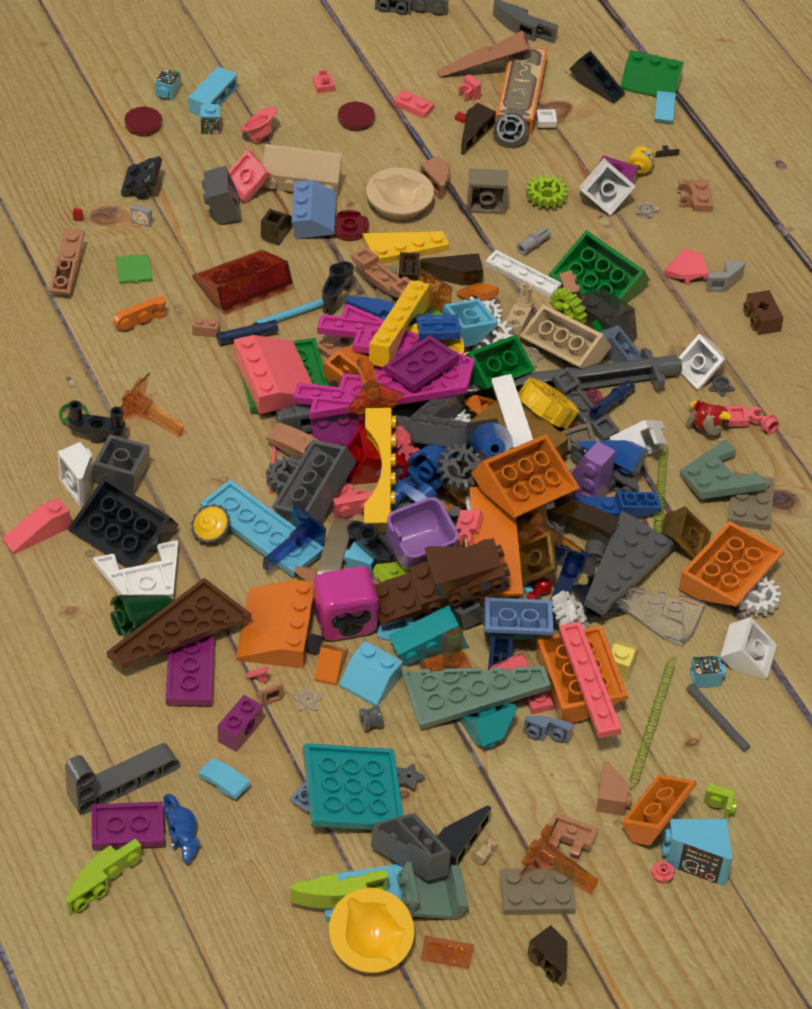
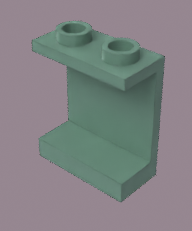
M406 862L402 870L399 871L397 882L401 886V901L405 904L411 916L459 920L468 908L460 866L451 865L447 876L429 881L413 872L412 862Z

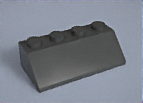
M312 439L272 508L298 526L316 530L356 463L348 448Z

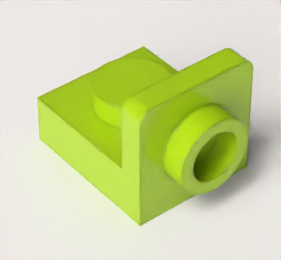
M708 783L703 803L713 808L725 809L723 819L728 821L729 814L735 813L738 801L733 800L735 790Z

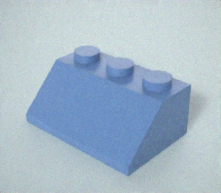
M315 180L294 182L292 225L296 239L335 234L336 191Z
M485 597L483 632L553 635L552 600Z

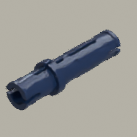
M276 319L264 323L255 322L253 325L218 332L216 337L218 344L223 345L234 342V339L251 335L262 336L278 332V324Z
M626 380L619 387L613 388L608 396L590 408V416L593 417L597 414L594 417L597 420L617 403H622L626 396L634 392V383L632 382L627 386L631 381Z

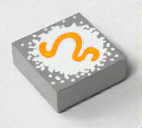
M133 204L131 207V222L150 227L152 224V208Z

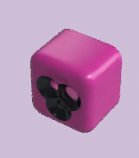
M358 566L321 573L314 578L313 607L324 639L334 641L368 635L377 629L379 598L369 568Z

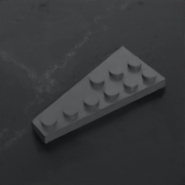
M623 510L584 603L585 606L601 616L658 564L675 545L674 541Z

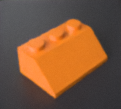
M658 774L622 820L630 841L650 846L696 787L697 782L695 780Z

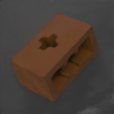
M770 290L748 293L743 308L745 314H748L751 326L755 328L757 334L764 335L781 332L784 317Z

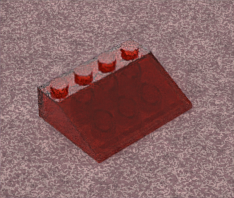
M265 250L256 251L192 275L195 282L212 304L222 310H230L234 308V305L249 303L253 298L265 297L269 295V292L284 290L287 288L286 286L293 284L288 261Z

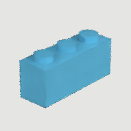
M218 66L189 95V112L201 116V104H220L221 106L237 89V73Z

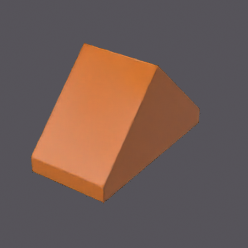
M329 644L323 645L320 648L314 681L336 686L348 649Z

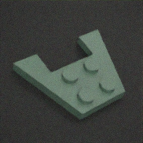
M726 439L680 470V477L700 499L767 490L766 481L757 472L737 479L722 462L723 460L736 456L735 448Z

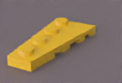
M443 231L363 233L362 236L365 246L379 256L381 264L400 260V252L420 253V256L449 250V243Z

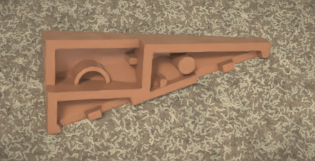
M520 31L490 47L486 45L437 71L440 77L528 52L531 51L525 32Z

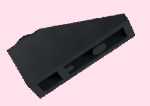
M591 50L578 59L569 69L582 85L611 103H614L625 94Z
M487 805L444 827L440 834L436 835L451 851L449 868L451 865L459 866L489 823L492 807Z

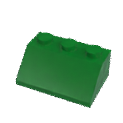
M630 50L620 87L624 91L655 98L657 91L677 93L682 78L684 62Z
M517 335L483 346L466 354V356L475 359L470 382L486 390L493 387L491 383L492 378L511 374L512 378L516 379L535 371Z

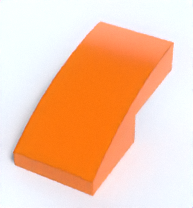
M475 283L457 290V294L467 300H470L472 296L474 299L478 297L485 301L498 296L499 288L491 284Z

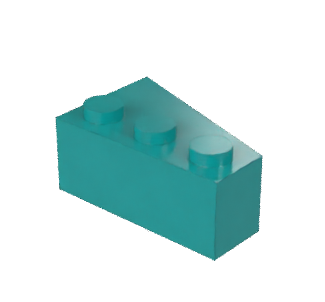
M449 605L389 634L400 660L403 661V666L469 648Z

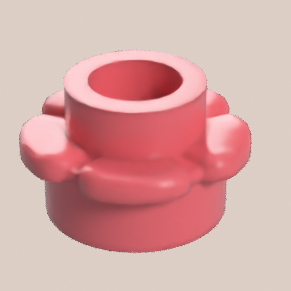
M773 414L764 416L760 422L761 431H766L768 434L774 433L780 424L777 417Z
M658 861L656 865L652 866L651 872L655 881L664 884L674 877L675 869L672 864L666 861Z

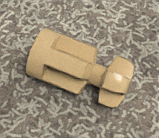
M491 837L486 838L485 844H481L473 853V860L477 864H484L490 857L491 851L496 850L497 841Z

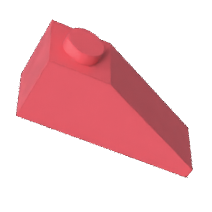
M57 497L37 507L3 537V541L11 552L16 554L67 530L71 525L70 511L61 499Z

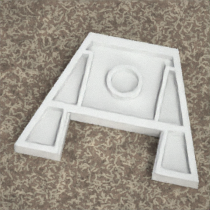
M178 540L157 545V551L161 560L158 562L119 570L115 555L109 554L93 558V564L119 595L166 594L174 599Z

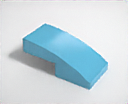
M657 91L654 122L673 124L676 93Z
M212 758L198 771L201 780L216 785L219 793L234 799L251 785L250 781L242 774L215 758Z

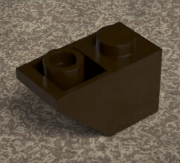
M269 209L261 220V238L279 244L292 226V216Z
M550 925L529 941L527 954L534 964H538L545 971L546 976L551 981H555L561 987L564 985L566 976L568 941Z

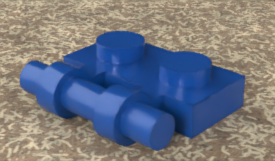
M425 313L424 316H417L419 340H423L429 335L436 340L460 339L458 314L450 315V313H443V315H431V313Z

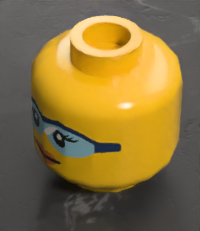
M638 146L631 152L628 163L639 167L638 174H646L654 164L655 155L648 147Z

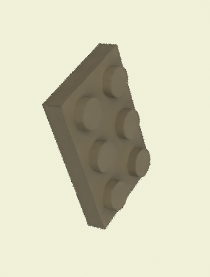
M733 472L737 479L749 475L744 473ZM761 476L767 483V490L730 495L727 522L731 521L741 527L770 531L775 478Z
M572 868L500 870L503 915L575 914L576 904Z

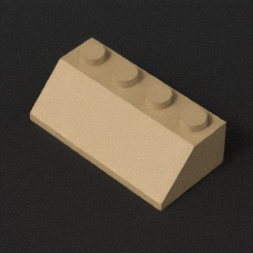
M265 144L263 165L271 175L261 188L293 192L294 182L315 180L336 191V198L338 197L341 184L342 153Z
M544 304L520 334L522 339L580 369L600 363L612 347L602 333Z

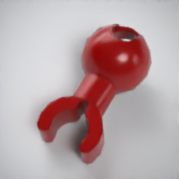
M546 577L537 579L533 592L530 591L526 598L538 600L541 594L550 592L551 581Z

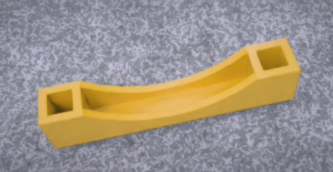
M412 280L409 282L369 343L370 365L385 367L384 365L396 358L402 337L410 321L417 314L423 315L429 306L430 284Z
M366 408V435L380 455L382 469L376 489L364 503V523L374 525L378 532H386L387 517L393 512L392 505H396V493L392 492V485H396V473H392V466H396V453H392V447H396V435H392V429H396V416H392L391 408Z

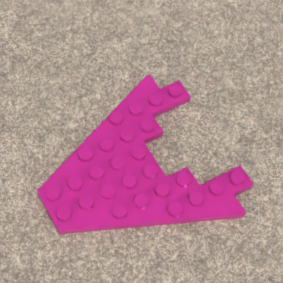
M345 304L342 316L321 314L317 326V334L355 338L352 345L353 352L369 354V343L384 320L354 306ZM405 330L396 357L422 341L419 340L418 334ZM453 350L459 354V361L415 391H412L387 374L385 367L370 365L368 361L364 376L343 373L339 387L298 383L293 395V402L311 405L309 417L310 419L366 411V408H382L466 394L473 374L475 359Z

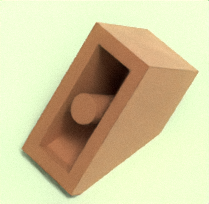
M440 156L420 163V173L430 180L434 188V194L440 200L443 199L449 182L450 166Z
M603 761L596 812L624 816L625 808L631 805L632 793H628L629 783L608 761Z

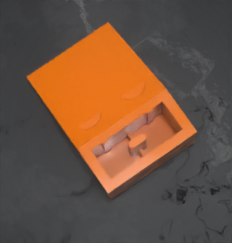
M352 345L336 351L324 362V378L330 382L336 381L339 387L343 373L364 376L369 361V354L353 352Z

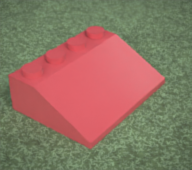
M258 335L234 339V358L259 414L291 407V403H294L293 395L297 384H312L293 340Z

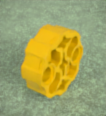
M529 377L518 393L523 404L538 416L559 428L568 429L580 412L577 409L578 407L565 395L539 379Z

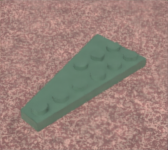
M544 666L516 667L515 669L503 670L501 667H493V670H481L480 668H450L443 671L421 669V672L401 670L420 730L551 690V684Z

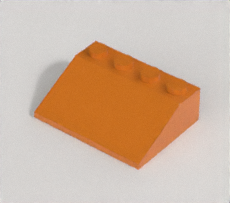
M547 434L486 459L471 472L481 490L513 518H517L580 488Z
M728 521L682 571L679 589L698 600L738 606L780 559L784 551L735 523Z
M289 580L249 588L245 609L252 614V619L242 624L236 661L303 668L313 612V582Z
M602 625L585 628L584 632L614 706L628 699L627 690ZM560 634L537 638L536 656L540 666H544L551 684L549 692L558 718L569 723L589 718V711Z

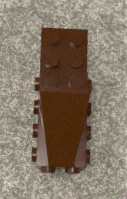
M494 538L481 540L469 547H425L428 561L419 562L415 566L410 567L411 572L375 584L379 598L378 617L382 627H386L422 613L428 616L448 605L452 608L511 587L508 576H511L507 563L503 564L502 558L505 557L501 544L496 545Z

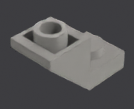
M725 261L723 272L708 273L706 292H727L743 278L745 261Z

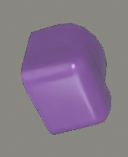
M429 497L391 512L387 517L386 534L388 542L397 561L405 569L410 570V567L415 566L417 563L428 561L425 547H457L458 531L442 502L437 498Z

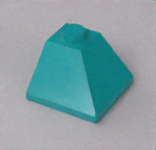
M506 703L461 717L459 721L474 744L483 746V748L495 746L497 744L496 741L504 738L517 707L515 704Z

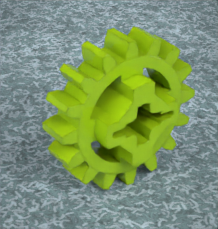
M548 174L545 177L538 175V179L533 177L531 182L528 181L526 188L527 199L532 200V205L537 203L538 208L545 206L548 209L549 206H552L555 209L556 204L562 206L563 202H566L568 195L567 184L562 183V179L556 180L555 175L552 178Z
M563 287L550 296L552 309L582 324L587 322L585 318L587 313L584 312L586 308L581 305L582 300L577 297L576 293L573 295L570 289L566 290Z

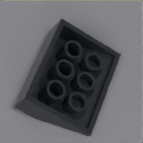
M103 476L68 530L105 554H114L116 561L130 568L144 565L158 552V544L168 542L179 524L164 512L106 476Z

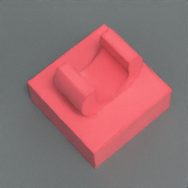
M326 69L319 70V75L313 76V84L317 93L335 91V83L331 73L327 74Z
M469 74L464 77L463 84L459 85L458 93L464 92V98H471L476 101L480 99L481 83Z

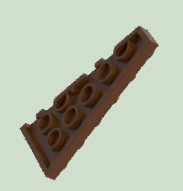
M203 578L108 650L107 658L124 670L252 619V614L206 578Z

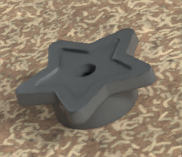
M718 376L711 378L713 385L709 387L710 392H717L721 397H724L726 392L735 390L730 385L728 377Z
M411 764L407 768L397 767L399 785L404 788L415 790L418 781L425 778L423 774L416 771L415 764Z

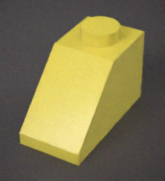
M616 641L611 651L623 682H627L639 647L622 641Z

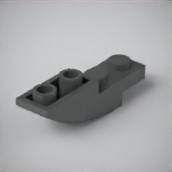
M375 0V10L410 15L412 10L447 16L449 0Z
M494 0L493 16L512 32L524 31L527 39L534 42L537 38L551 43L557 40V24L528 15V9L501 0Z
M576 440L571 446L570 459L578 464L586 452L582 451L584 447L578 444L579 441ZM614 463L610 490L615 493L617 491L639 492V485L632 473L629 475L620 471V466Z

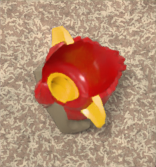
M700 400L689 403L692 412L687 419L686 425L689 428H693L695 425L696 428L706 431L709 435H717L722 430V423L724 420H729L731 414L724 406L712 405L703 401L700 403Z

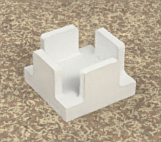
M643 420L611 436L610 440L632 441L648 449L647 455L660 450L662 448L661 445L666 444L662 432L665 427L662 421Z

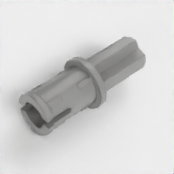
M544 227L535 234H529L528 238L517 244L518 252L521 255H525L531 249L538 248L540 243L551 235V232L547 227Z

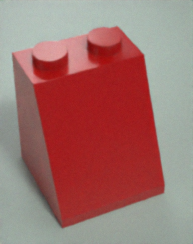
M360 425L346 446L356 461L347 480L349 484L353 485L378 483L381 476L382 461L375 446L367 438L365 426ZM396 453V466H392V473H396V481L407 475L409 463H407L405 455L399 456Z

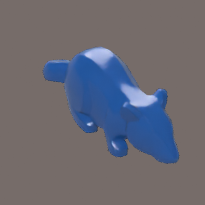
M167 794L163 797L169 835H171L172 849L176 850L177 846H180L182 849V859L186 864H189L194 858L196 851L199 850L198 844L200 841L198 838H195L194 834L196 830V817L191 810L180 806L174 795Z

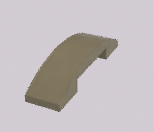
M341 517L334 519L322 551L316 576L324 572L342 569L344 554L351 539L348 536L347 526L355 520Z

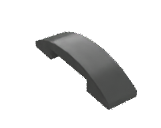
M569 367L552 377L557 390L578 407L577 409L580 411L576 416L581 424L590 422L596 437L604 441L619 431V428L607 414L597 420L594 419L597 414L593 417L590 416L589 410L594 405L580 389L579 385L581 382Z

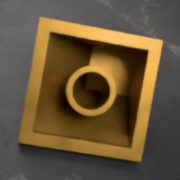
M686 506L665 514L661 530L694 559L709 543L711 532Z
M547 531L519 544L522 585L557 571L553 534L551 531Z

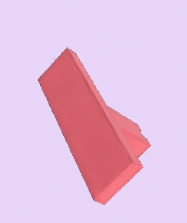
M266 666L249 671L245 678L257 677L262 683L267 682L268 677L265 674L270 667Z

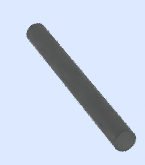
M693 683L690 684L686 690L743 752L749 750L750 745L700 690Z

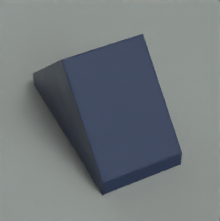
M491 633L488 670L493 665L512 657L514 635Z

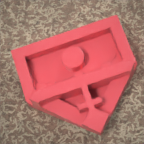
M683 249L664 269L665 277L684 279L686 285L696 278L701 279L703 277L707 279L709 273L702 254L689 249Z

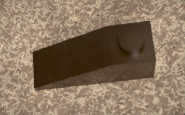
M478 102L468 109L462 136V155H465L493 128L496 120V111Z
M479 253L420 259V276L462 286L482 283L483 266Z

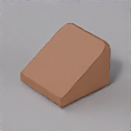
M282 682L258 691L256 696L260 703L264 706L282 699Z

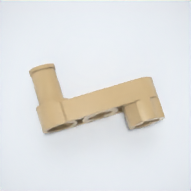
M527 283L520 284L519 299H517L505 320L509 327L514 330L512 335H517L520 342V334L531 317L532 310L531 293L533 286L528 284V288H526Z

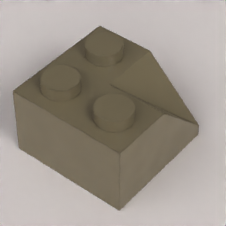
M469 168L467 213L505 214L508 170Z

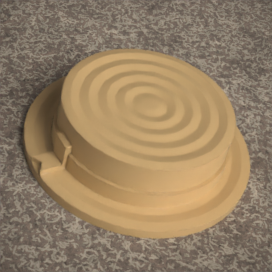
M397 167L388 168L373 175L367 183L366 195L369 202L384 217L392 220H408L418 216L431 204L434 188L430 180L422 173L408 168Z

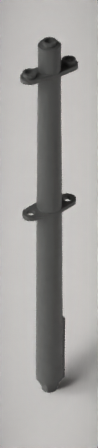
M642 348L641 359L597 364L582 369L572 367L570 369L580 380V389L624 383L626 380L638 381L650 379L655 388L658 389L665 385V376L679 374L680 370H682V361L677 355L653 358L651 349ZM563 369L531 372L513 379L517 392L519 393L529 377L539 379L557 389L552 377ZM470 382L468 392L465 394V400L478 395L497 401L493 387L486 390ZM429 400L382 408H391V410L411 409L417 412ZM291 403V407L281 408L280 411H276L277 424L282 423L303 432L311 431L309 417L311 405Z

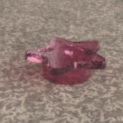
M590 389L586 393L584 392L594 406L605 398L597 389Z

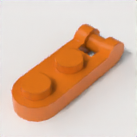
M157 296L121 310L114 316L113 324L118 330L123 331L154 318L162 319L166 316V299L163 296Z

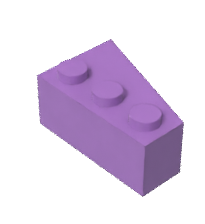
M597 441L571 473L580 487L577 491H574L572 496L606 497L609 494L615 450Z

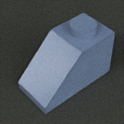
M619 325L600 332L612 346L604 356L605 359L612 362L640 359L641 353Z

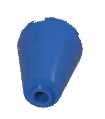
M486 423L480 425L473 432L470 448L473 447L472 453H479L480 455L477 458L484 461L512 449L513 440L511 434L504 426L497 423ZM496 444L497 447L491 450V446Z
M429 444L409 457L407 460L409 468L407 470L411 478L418 485L421 486L423 483H426L434 490L443 485L445 480L440 481V478L443 476L442 473L436 472L441 466L436 465V462L440 459V453L445 452V446ZM457 454L451 455L448 459L455 458Z

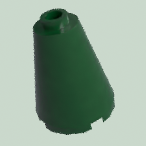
M166 594L116 595L110 601V606L114 605V612L110 613L113 627L118 635H124V639L173 602V599Z

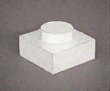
M539 109L536 111L538 128L557 127L555 109Z

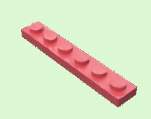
M581 621L559 625L560 637L598 738L621 734L620 723Z

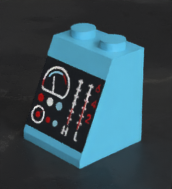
M670 819L668 829L664 830L665 842L661 844L662 856H666V862L672 864L675 869L719 885H726L732 863L727 819Z

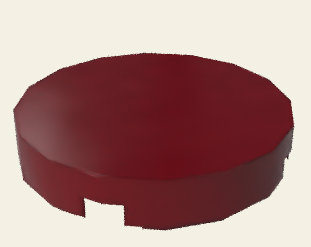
M348 102L339 108L338 121L341 122V126L348 130L362 131L363 128L367 127L368 129L374 124L375 112L366 103Z
M151 107L133 108L126 113L124 118L125 128L132 134L133 132L137 133V136L153 135L162 127L161 114L158 110Z
M355 210L340 211L335 218V234L333 235L343 241H358L362 239L363 233H368V218Z

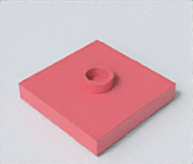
M248 149L229 171L239 192V197L245 203L252 198L271 175L258 158Z

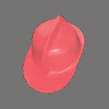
M270 106L258 111L247 123L241 126L240 130L246 131L254 143L261 142L272 132L271 119L277 113V108Z

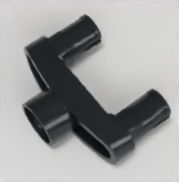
M342 261L330 266L329 276L322 290L324 314H327L328 309V315H334L336 313V301L344 290L351 288V276L354 270L352 263Z
M73 400L69 403V428L75 432L88 435L90 442L100 444L108 438L109 434L120 437L126 432L123 408L119 406L113 407L110 411L111 418L82 414V404L80 401Z
M361 521L349 523L347 532L352 540V544L355 542L364 552L376 560L378 564L391 563L393 561L392 549L378 534L377 528L374 525L365 524Z

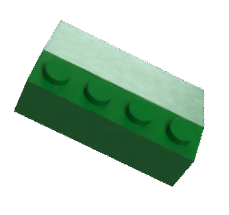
M585 230L549 273L550 277L562 283L560 273L572 270V273L577 278L575 283L576 285L579 284L580 287L579 297L607 317L637 296L650 281L644 269L588 230Z

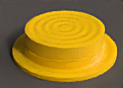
M364 888L349 893L335 906L329 921V939L336 955L349 967L364 973H380L397 966L408 954L414 939V924L409 910L398 897L382 889Z

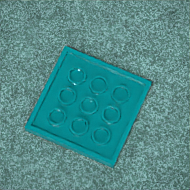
M304 743L302 751L311 826L373 830L374 823L403 816L394 749Z

